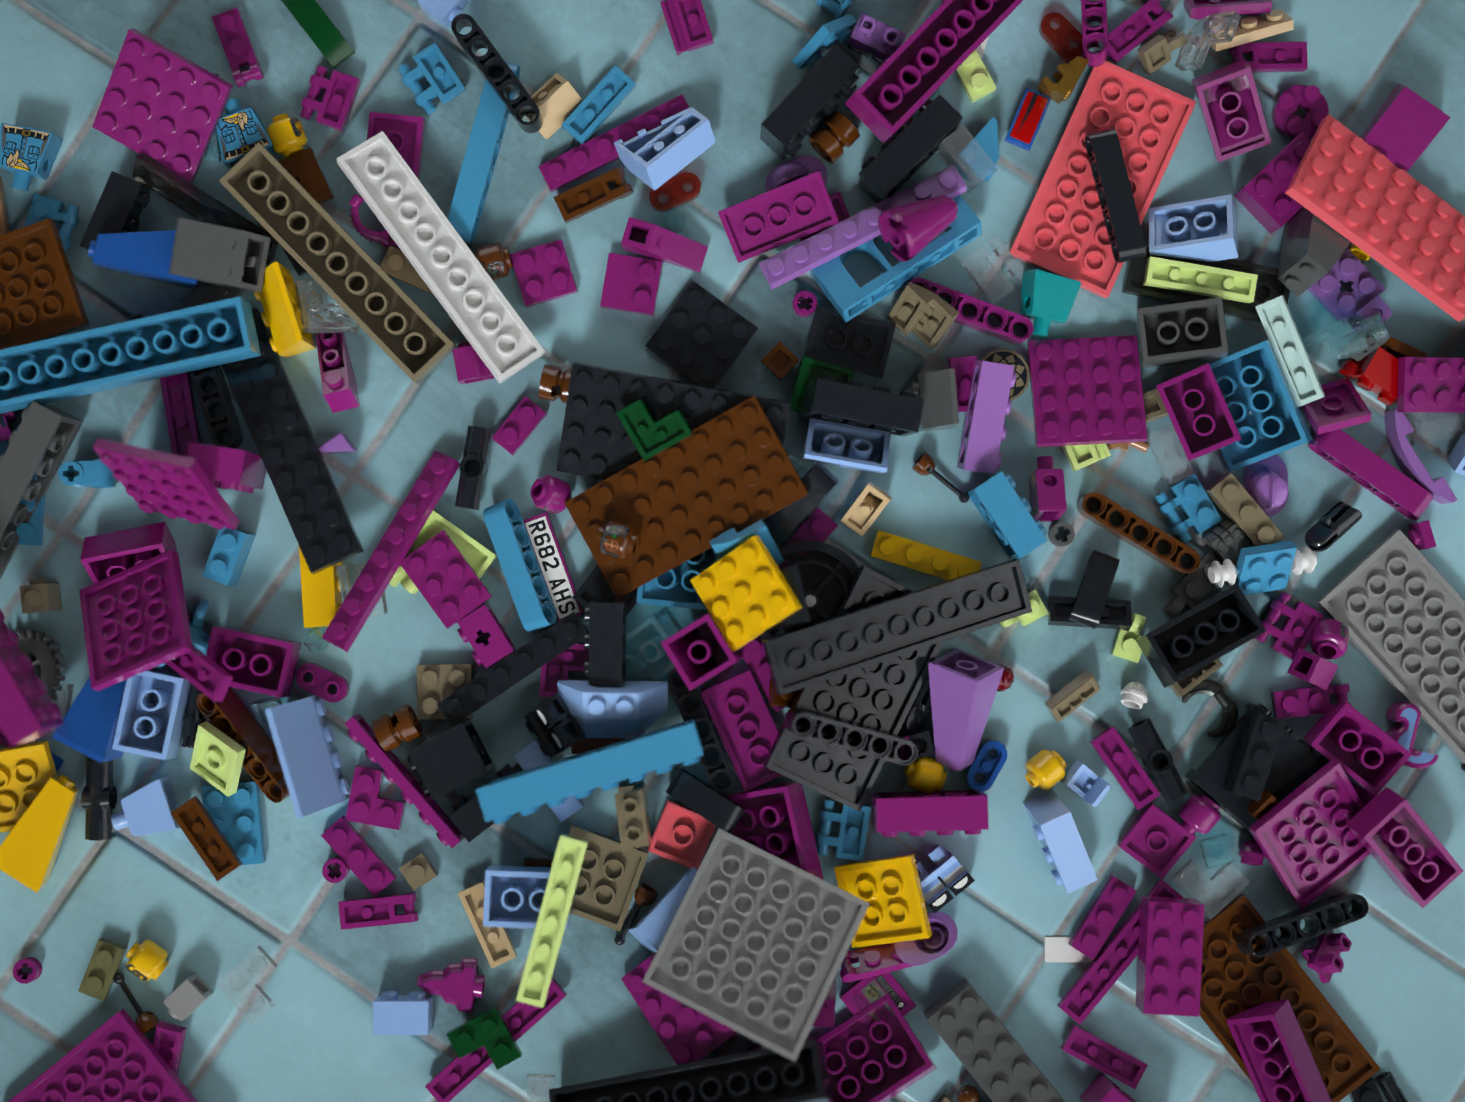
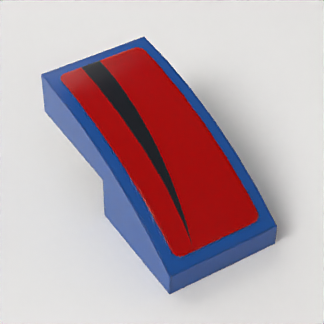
M1026 88L1004 141L1030 151L1051 98Z

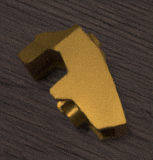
M1077 56L1069 64L1065 61L1057 66L1059 72H1055L1052 75L1057 83H1053L1048 77H1044L1037 89L1042 95L1050 97L1057 104L1061 101H1066L1075 89L1076 83L1089 60Z

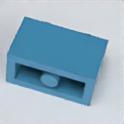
M225 527L219 529L202 576L227 586H237L256 535L238 528L235 530Z

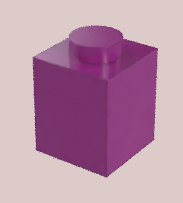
M1298 648L1287 673L1327 690L1338 665Z

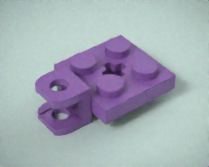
M1349 249L1340 256L1326 275L1308 288L1309 292L1341 326L1350 319L1363 332L1374 323H1377V328L1380 327L1392 315L1389 306L1379 296L1386 288ZM1340 282H1348L1351 285L1350 289L1352 292L1344 291L1342 293L1339 290L1342 286Z

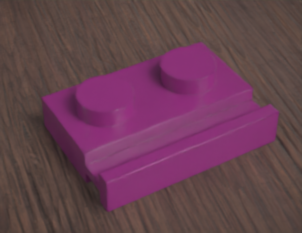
M701 0L660 1L677 55L714 44Z

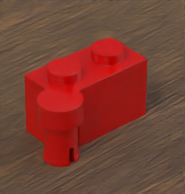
M1378 347L1359 361L1349 357L1348 361L1343 362L1339 369V373L1342 376L1357 381L1356 385L1361 389L1372 391L1378 395L1377 399L1386 405L1397 404L1399 364L1397 358L1381 347Z

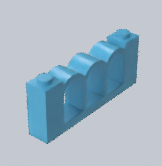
M961 195L952 198L958 207L956 220L945 229L946 233L929 243L911 260L901 261L892 267L875 245L876 240L881 236L879 235L810 270L811 276L845 322L856 317L982 235L980 219ZM855 253H863L870 256L883 273L861 288L843 266L845 260Z

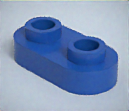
M988 740L980 746L974 762L969 766L965 775L967 785L974 791L984 792L993 785L1007 760V750L1002 743L996 740ZM990 749H995L997 752L994 758L988 757ZM978 772L983 774V780L980 782L974 780V776Z

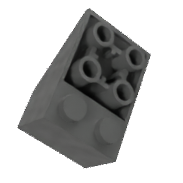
M178 218L169 274L243 292H262L270 238L247 231Z

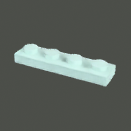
M1281 295L1256 306L1257 313L1297 407L1325 397L1284 296Z

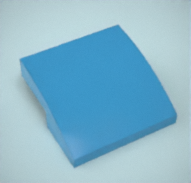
M762 519L738 534L734 528H731L709 541L720 560L753 536L759 535L776 565L784 562Z

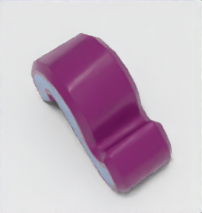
M1396 702L1387 710L1386 720L1393 721L1395 724L1386 734L1412 753L1403 766L1421 769L1433 765L1439 755L1413 749L1421 711L1412 703Z

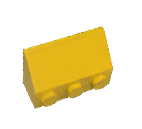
M278 261L271 263L265 268L262 292H254V295L258 302H262L264 311L261 312V316L265 326L270 327L273 337H270L269 340L273 351L278 352L284 358H288L316 349L292 272Z

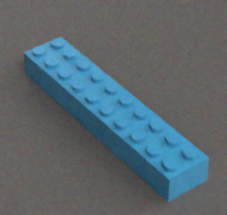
M239 296L0 350V414L25 409L28 405H31L32 401L47 404L261 356L251 304Z

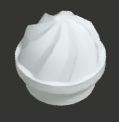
M1140 682L1128 683L1121 690V703L1129 708L1142 709L1143 704L1147 703L1148 693L1144 685Z

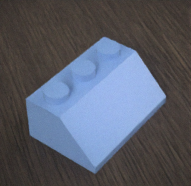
M810 418L803 460L815 463L819 461L823 464L884 474L887 471L891 432Z

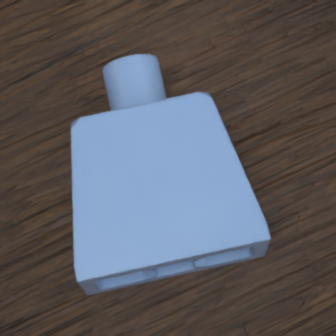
M169 777L155 780L121 799L123 811L111 816L113 827L116 830L129 826L132 836L179 828L180 826L171 815V812L179 806Z

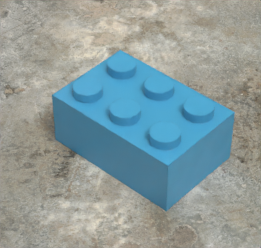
M1001 471L967 493L1009 559L1016 560L1021 559L1048 540L1044 536L1047 534V531L1039 520L1035 521L1029 513L1032 509L1024 497L1019 498L1014 489L1017 486L1009 474L1004 475Z

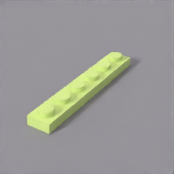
M563 834L560 835L516 1001L544 1008L587 849L588 841Z

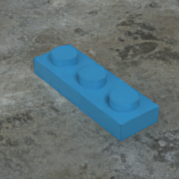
M615 65L561 125L562 128L581 145L584 144L636 87V83Z

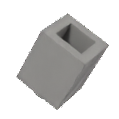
M194 973L173 991L163 1003L167 1006V1012L173 1018L179 1019L182 1022L214 992Z

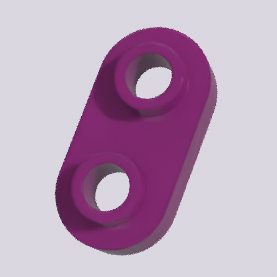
M314 663L304 664L296 672L295 680L301 689L328 702L342 701L349 693V683L344 677ZM307 672H310L313 675V680L311 682H307L305 680V674ZM331 684L337 686L336 694L330 692L329 687Z

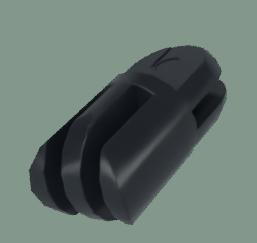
M1339 501L1307 531L1305 543L1311 551L1322 552L1327 550L1362 518V513L1343 501Z
M926 676L901 727L906 732L914 733L919 731L932 710L928 676Z

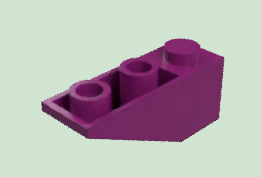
M631 217L628 219L621 242L623 250L701 273L708 250L706 245L655 224Z
M342 324L315 330L323 396L332 412L336 413L360 407L357 384Z

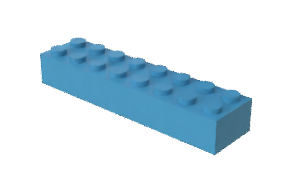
M690 719L485 782L476 789L485 822L493 820L494 824H499L510 820L514 813L521 812V815L525 816L537 812L538 808L541 807L540 805L548 804L549 808L565 803L564 800H567L569 796L575 795V799L584 798L591 795L595 788L602 787V790L606 791L618 787L621 780L629 779V782L632 783L646 778L647 772L656 770L657 774H662L673 770V764L683 762V765L687 766L700 761V756L704 755V748L695 719Z

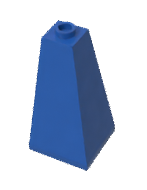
M176 230L98 234L97 241L91 240L88 256L93 257L92 265L193 290L197 282L194 279L169 274Z
M89 677L62 719L64 724L57 727L52 738L100 763L121 758L124 752L112 749L127 679L103 690L96 691L91 689Z

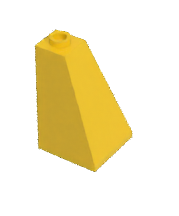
M55 774L49 779L0 845V870L36 893L50 879L79 789L74 787L76 783L63 774L60 777Z

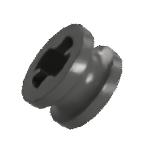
M1066 522L1055 523L1048 532L1050 542L1059 547L1072 543L1075 536L1073 527ZM1058 527H1062L1061 530L1066 529L1068 532L1064 536V542H1061V539L1055 538V534L1058 533Z

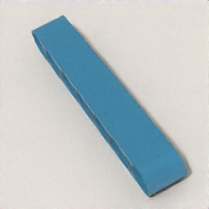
M506 62L519 80L520 65ZM496 70L492 73L491 77L499 78L503 75L504 71ZM486 80L447 218L463 241L468 244H473L509 117V111ZM515 91L510 92L507 99L513 100Z

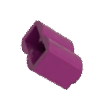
M469 342L460 343L458 348L452 350L457 378L460 384L496 379Z

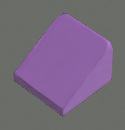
M338 433L319 447L320 452L324 454L357 452V449L347 435Z

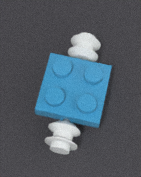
M1293 541L1242 548L1237 566L1229 559H1225L1222 565L1218 561H1213L1211 567L1208 568V578L1217 588H1221L1224 581L1228 586L1238 584L1244 595L1286 589L1290 572L1292 571L1295 575H1300L1303 570L1306 573H1312L1317 565V557L1307 546L1302 547L1299 552Z

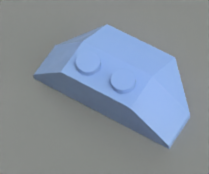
M558 680V693L571 713L567 716V719L572 716L576 719L586 735L585 738H632L644 734L668 709V682L625 681L622 686L589 685V681Z

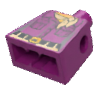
M1052 456L1037 457V470L1029 478V504L1032 509L1030 514L1035 521L1057 522L1067 511L1063 469H1054Z

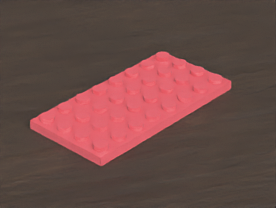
M1105 61L1101 66L1093 67L1008 255L1048 273L1080 281L1081 288L1107 299L1124 262L1116 263L1112 253L1086 151L1085 135L1110 128L1116 130L1141 225L1195 107L1196 101L1108 61Z
M1328 114L1318 126L1285 193L1455 320L1461 321L1465 318V216L1410 176L1405 170L1396 167L1385 155L1381 154Z

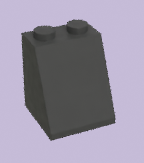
M1303 207L1285 224L1277 279L1296 296H1300L1331 270L1351 242Z

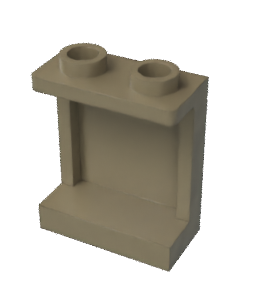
M646 783L618 786V793L615 794L621 848L630 849L649 846L652 832Z

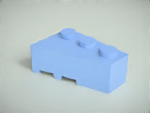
M692 107L662 120L661 126L646 132L645 128L638 131L637 137L624 143L622 139L614 142L622 165L654 191L716 143L709 119Z
M1051 790L1023 803L1032 821V830L1037 840L1041 841L1043 848H1041L1042 854L1048 864L1051 863L1054 869L1050 873L1056 885H1062L1067 893H1071L1097 881L1098 879L1071 812L1056 793Z
M695 867L689 868L664 893V896L646 911L647 914L636 926L633 924L628 931L650 953L658 951L698 871Z

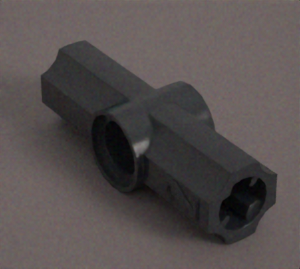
M468 426L463 459L459 465L460 477L455 502L456 507L479 510L484 477L487 474L491 429ZM472 461H478L480 464V470L475 475H470L467 471L468 464Z
M1150 718L1131 725L1128 731L1142 756L1144 766L1149 769L1164 800L1170 802L1184 796L1188 790L1173 763L1172 755L1166 750ZM1161 753L1163 762L1160 766L1154 767L1152 763L1153 757Z
M86 757V785L81 794V805L86 810L85 839L90 841L109 840L112 838V810L117 803V789L113 786V760L100 763L90 757Z

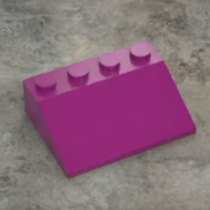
M790 781L751 789L747 792L742 791L725 795L745 809L730 834L824 880L802 784Z
M889 993L818 1039L824 1046L832 1097L831 1102H887L937 1069ZM886 1001L899 1020L892 1027L884 1021H876L871 1027L867 1022L860 1024L858 1021ZM877 1025H885L888 1030L876 1039L874 1037V1028Z

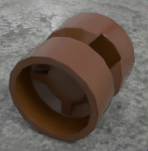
M835 111L825 121V128H818L809 137V142L824 160L833 164L844 153L843 147L849 148L860 137V134L846 116Z
M545 364L540 379L539 399L555 401L557 398H560L562 403H567L572 369L567 368L566 371H562L560 366Z
M409 704L394 710L393 716L385 714L372 720L377 740L386 752L401 746L403 740L410 742L423 736L422 727L419 720H417V715Z

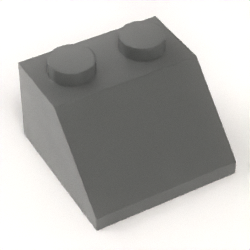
M955 368L917 375L915 382L911 383V391L916 394V398L924 400L919 427L920 432L953 429L959 424Z

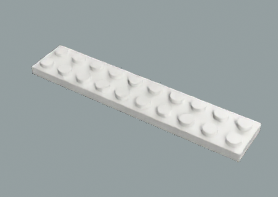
M383 131L337 158L339 167L499 384L544 355L545 351Z

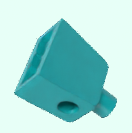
M1038 269L1023 271L1020 313L1022 316L1034 319L1033 335L1047 337L1050 323L1060 324L1067 321L1081 286L1080 281Z

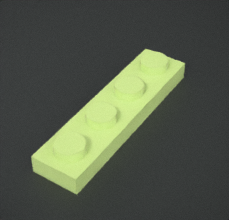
M1150 256L1147 259L1143 285L1252 303L1254 302L1258 275Z

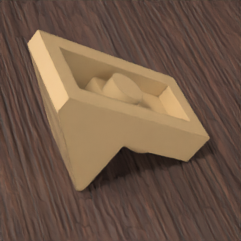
M869 482L845 513L841 522L863 537L892 497Z

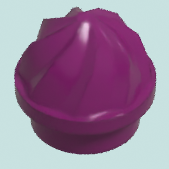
M1254 839L1243 843L1238 852V856H1241V864L1263 866V859H1266L1265 854Z

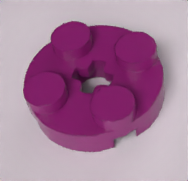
M1313 85L1292 86L1277 98L1272 109V121L1276 130L1282 135L1285 134L1291 137V140L1301 132L1310 139L1314 136L1322 119L1329 114L1328 104L1318 87ZM1298 107L1306 111L1305 119L1295 116L1294 112Z

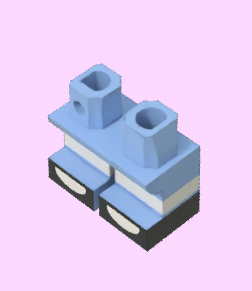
M938 844L927 852L928 856L935 863L927 871L919 861H916L924 900L934 914L953 899V896L941 883L938 876L942 878L955 896L975 881L957 859Z

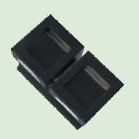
M559 693L539 703L533 711L524 716L527 720L525 725L529 732L536 734L541 742L540 749L545 756L549 755L550 758L586 737L573 716L561 723L571 713Z

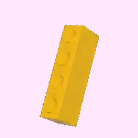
M299 547L304 628L329 626L342 604L341 593L345 590L343 576H340L339 565H342L343 561L316 574H312Z

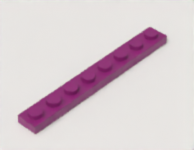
M436 450L434 451L321 637L322 639L346 652L349 651L458 470L460 463L457 460Z

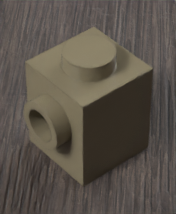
M47 578L29 580L30 585L19 586L22 614L63 610L60 583H47Z

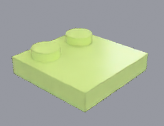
M203 722L198 725L190 769L229 797L237 792L246 749L209 722Z

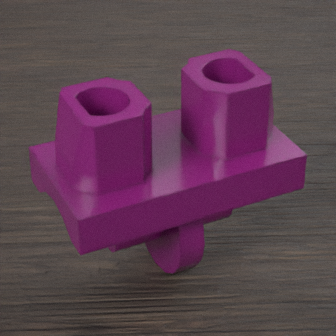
M1331 930L1318 935L1315 945L1306 946L1302 956L1308 962L1307 966L1319 974L1320 981L1322 983H1329L1333 973L1342 972L1344 963L1340 953L1349 951L1352 943L1344 933L1335 934Z

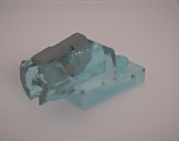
M1378 313L1374 316L1355 321L1356 324L1353 326L1348 316L1302 338L1308 354L1323 347L1321 341L1326 340L1335 359H1348L1351 357L1359 361L1388 341L1390 333Z

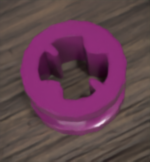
M809 291L797 293L792 303L794 312L801 317L812 315L817 307L815 295ZM800 298L804 300L810 299L812 303H810L809 307L812 308L809 310L806 308L800 309L798 307L800 301L798 300Z
M336 856L324 864L322 873L327 881L338 883L347 877L350 868L340 857ZM331 863L333 864V866H335L336 864L341 865L339 871L342 873L341 876H339V874L335 876L331 874L333 870L332 867H330Z
M34 957L19 960L13 967L14 978L22 984L35 981L42 973V965ZM27 964H29L28 968L32 967L33 973L29 974L28 977L26 976L27 973L23 974L22 968L27 966Z

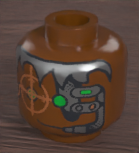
M499 242L480 246L475 251L477 260L492 280L508 276L509 269L513 268L508 247L503 248Z
M610 520L605 527L600 526L596 536V542L600 543V551L603 554L619 559H626L629 555H634L639 541V534H636L634 526L617 520Z

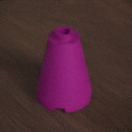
M941 195L886 209L881 212L883 214L878 218L882 238L885 243L890 241L894 247L890 252L899 261L906 262L911 260L956 220L958 207L952 198Z

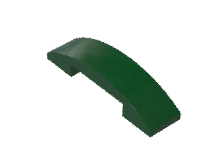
M281 0L333 69L355 53L316 0Z

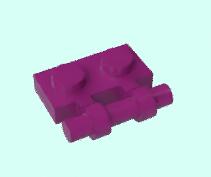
M317 66L315 74H312L309 79V84L311 85L307 96L302 99V110L299 117L310 121L312 113L318 112L315 120L318 124L344 132L361 81L359 78L333 70L330 80L326 79L328 70L322 66ZM321 89H326L322 103L318 102L317 99Z
M1281 592L1278 599L1272 601L1270 605L1271 610L1264 621L1261 620L1266 632L1254 639L1264 644L1269 635L1274 637L1275 640L1270 648L1293 661L1298 648L1305 649L1311 639L1315 626L1322 620L1324 615L1301 601H1297L1293 609L1288 607L1287 604L1291 596ZM1282 614L1287 619L1279 630L1274 625Z

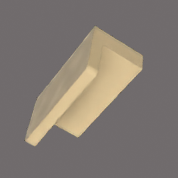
M555 73L531 96L543 117V125L538 132L543 138L549 139L583 102L568 80L558 73ZM527 113L524 118L530 122L535 118L536 114Z

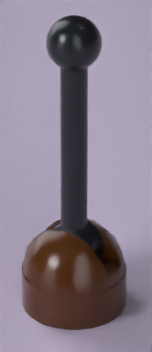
M924 452L913 464L912 469L923 476L932 474L959 496V500L962 503L969 501L970 496L968 493L961 492L935 470V460L927 452Z
M639 883L634 894L637 905L621 933L614 938L616 945L620 946L625 943V935L641 907L649 906L657 898L658 892L651 886Z
M117 973L113 981L120 985L136 1010L138 1017L135 1024L142 1034H146L154 1029L160 1021L153 1012H143L124 982L125 976L122 973Z

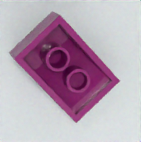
M1245 59L1191 79L1217 162L1272 143L1251 67Z

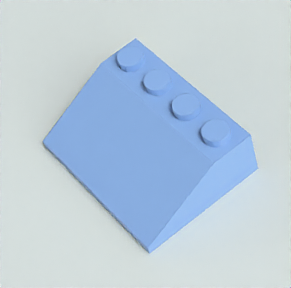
M311 696L265 709L296 817H304L349 799L347 794L350 793V787L347 779L342 778L340 771L342 760L340 754L334 751L332 744L334 733L331 726H327L324 715L327 714L324 701L322 699L319 700L317 696Z

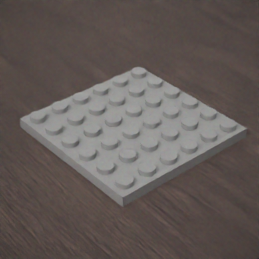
M719 828L642 982L777 1053L796 1061L870 903Z

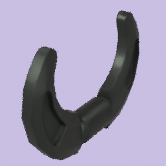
M1203 680L1182 696V702L1187 703L1192 696L1200 693L1209 696L1213 695L1224 709L1221 710L1222 720L1220 725L1216 729L1207 732V735L1209 737H1220L1227 734L1236 724L1238 707L1236 702H1232L1225 692L1221 690L1224 686L1214 680Z

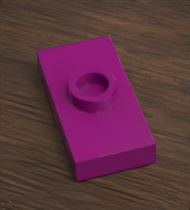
M160 1021L156 1026L153 1046L178 1076L187 1028Z

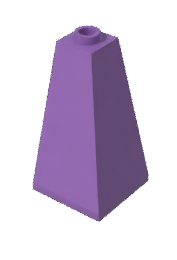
M955 649L929 662L928 671L936 761L944 764L949 770L961 771L974 762L1004 667L960 649Z

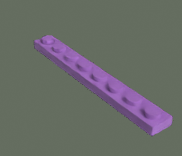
M952 165L759 263V267L772 290L881 235L878 218L883 214L881 212L886 209L941 195L954 198L966 192L967 186L956 167Z

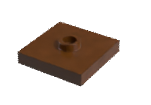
M310 147L279 161L320 204L334 198Z

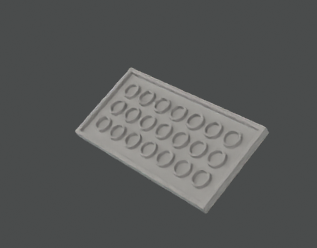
M1398 529L1393 531L1316 603L1331 619L1342 622L1347 627L1349 639L1407 703H1412L1419 708L1424 722L1455 756L1465 764V601L1401 530Z

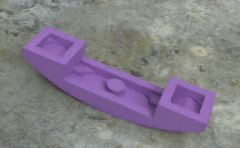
M1397 408L1385 412L1384 422L1387 440L1392 454L1403 473L1430 492L1434 497V501L1440 504L1457 501L1458 499L1444 477H1430L1405 437L1414 429L1404 413L1397 412Z

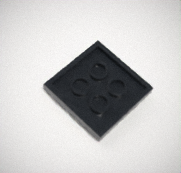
M692 281L645 347L697 385L716 388L755 335L758 327Z

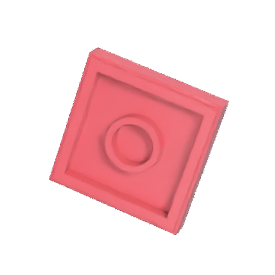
M668 799L647 851L685 867H695L698 870L716 825L687 806Z

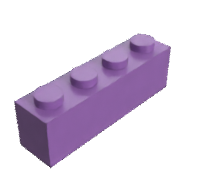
M975 360L957 463L958 468L995 474L996 468L1000 467L1002 455L999 449L1001 442L1004 441L1006 436L1005 415H1008L1011 409L1009 393L1016 380V372L1013 371V365Z

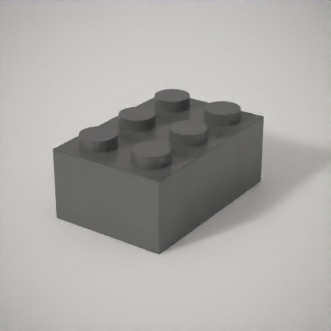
M1222 297L1137 309L1143 368L1227 357L1228 345Z

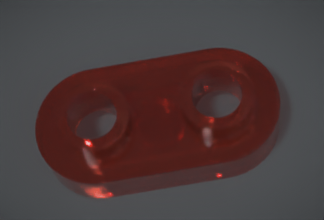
M1052 12L1045 15L1039 25L1041 37L1062 59L1072 61L1077 56L1081 57L1083 55L1082 34L1062 14ZM1050 23H1057L1059 28L1053 29L1050 26ZM1074 41L1077 44V48H1071L1069 42Z
M684 172L670 178L655 191L651 189L649 194L651 206L658 212H668L695 200L701 192L700 179L691 172ZM690 184L693 189L690 192H685L683 186ZM661 195H665L668 197V201L660 203L658 198Z

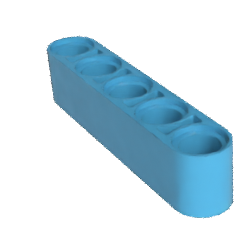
M506 499L485 508L483 511L484 521L523 627L526 631L532 633L555 624L557 621L556 610L517 504L512 499Z

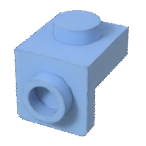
M1078 760L1075 761L1061 780L1063 784L1094 807L1100 803L1111 788L1108 782L1100 778Z

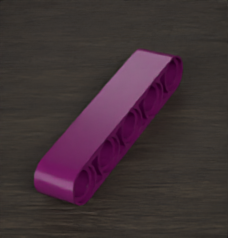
M1081 0L1083 58L1089 60L1087 65L1091 67L1101 66L1106 61L1108 55L1106 0ZM1094 21L1100 23L1096 27H1091L1088 24ZM1092 47H1099L1102 49L1096 53L1089 51V49Z
M915 278L910 281L933 292L937 296H945L949 300V304L959 312L954 320L958 324L1016 345L1022 344L1033 333L1032 322L1022 315L924 278ZM962 306H971L975 312L974 317L964 316ZM987 316H997L1000 321L999 327L990 326ZM1019 324L1023 326L1025 335L1023 337L1016 336L1013 332V325Z
M1341 429L1319 435L1315 433L1313 439L1308 443V447L1313 452L1409 519L1419 520L1434 498L1426 489Z

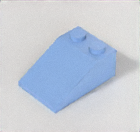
M1232 194L1149 208L1150 255L1206 262L1239 258L1237 213Z

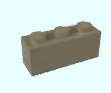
M1232 473L1223 474L1205 489L1208 497L1228 521L1237 524L1247 536L1251 547L1277 543L1285 537Z

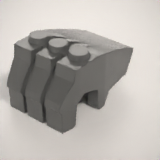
M1223 520L1201 538L1203 543L1213 550L1214 555L1222 563L1225 559H1229L1235 566H1237L1240 550L1251 547L1247 536L1239 526L1228 520Z

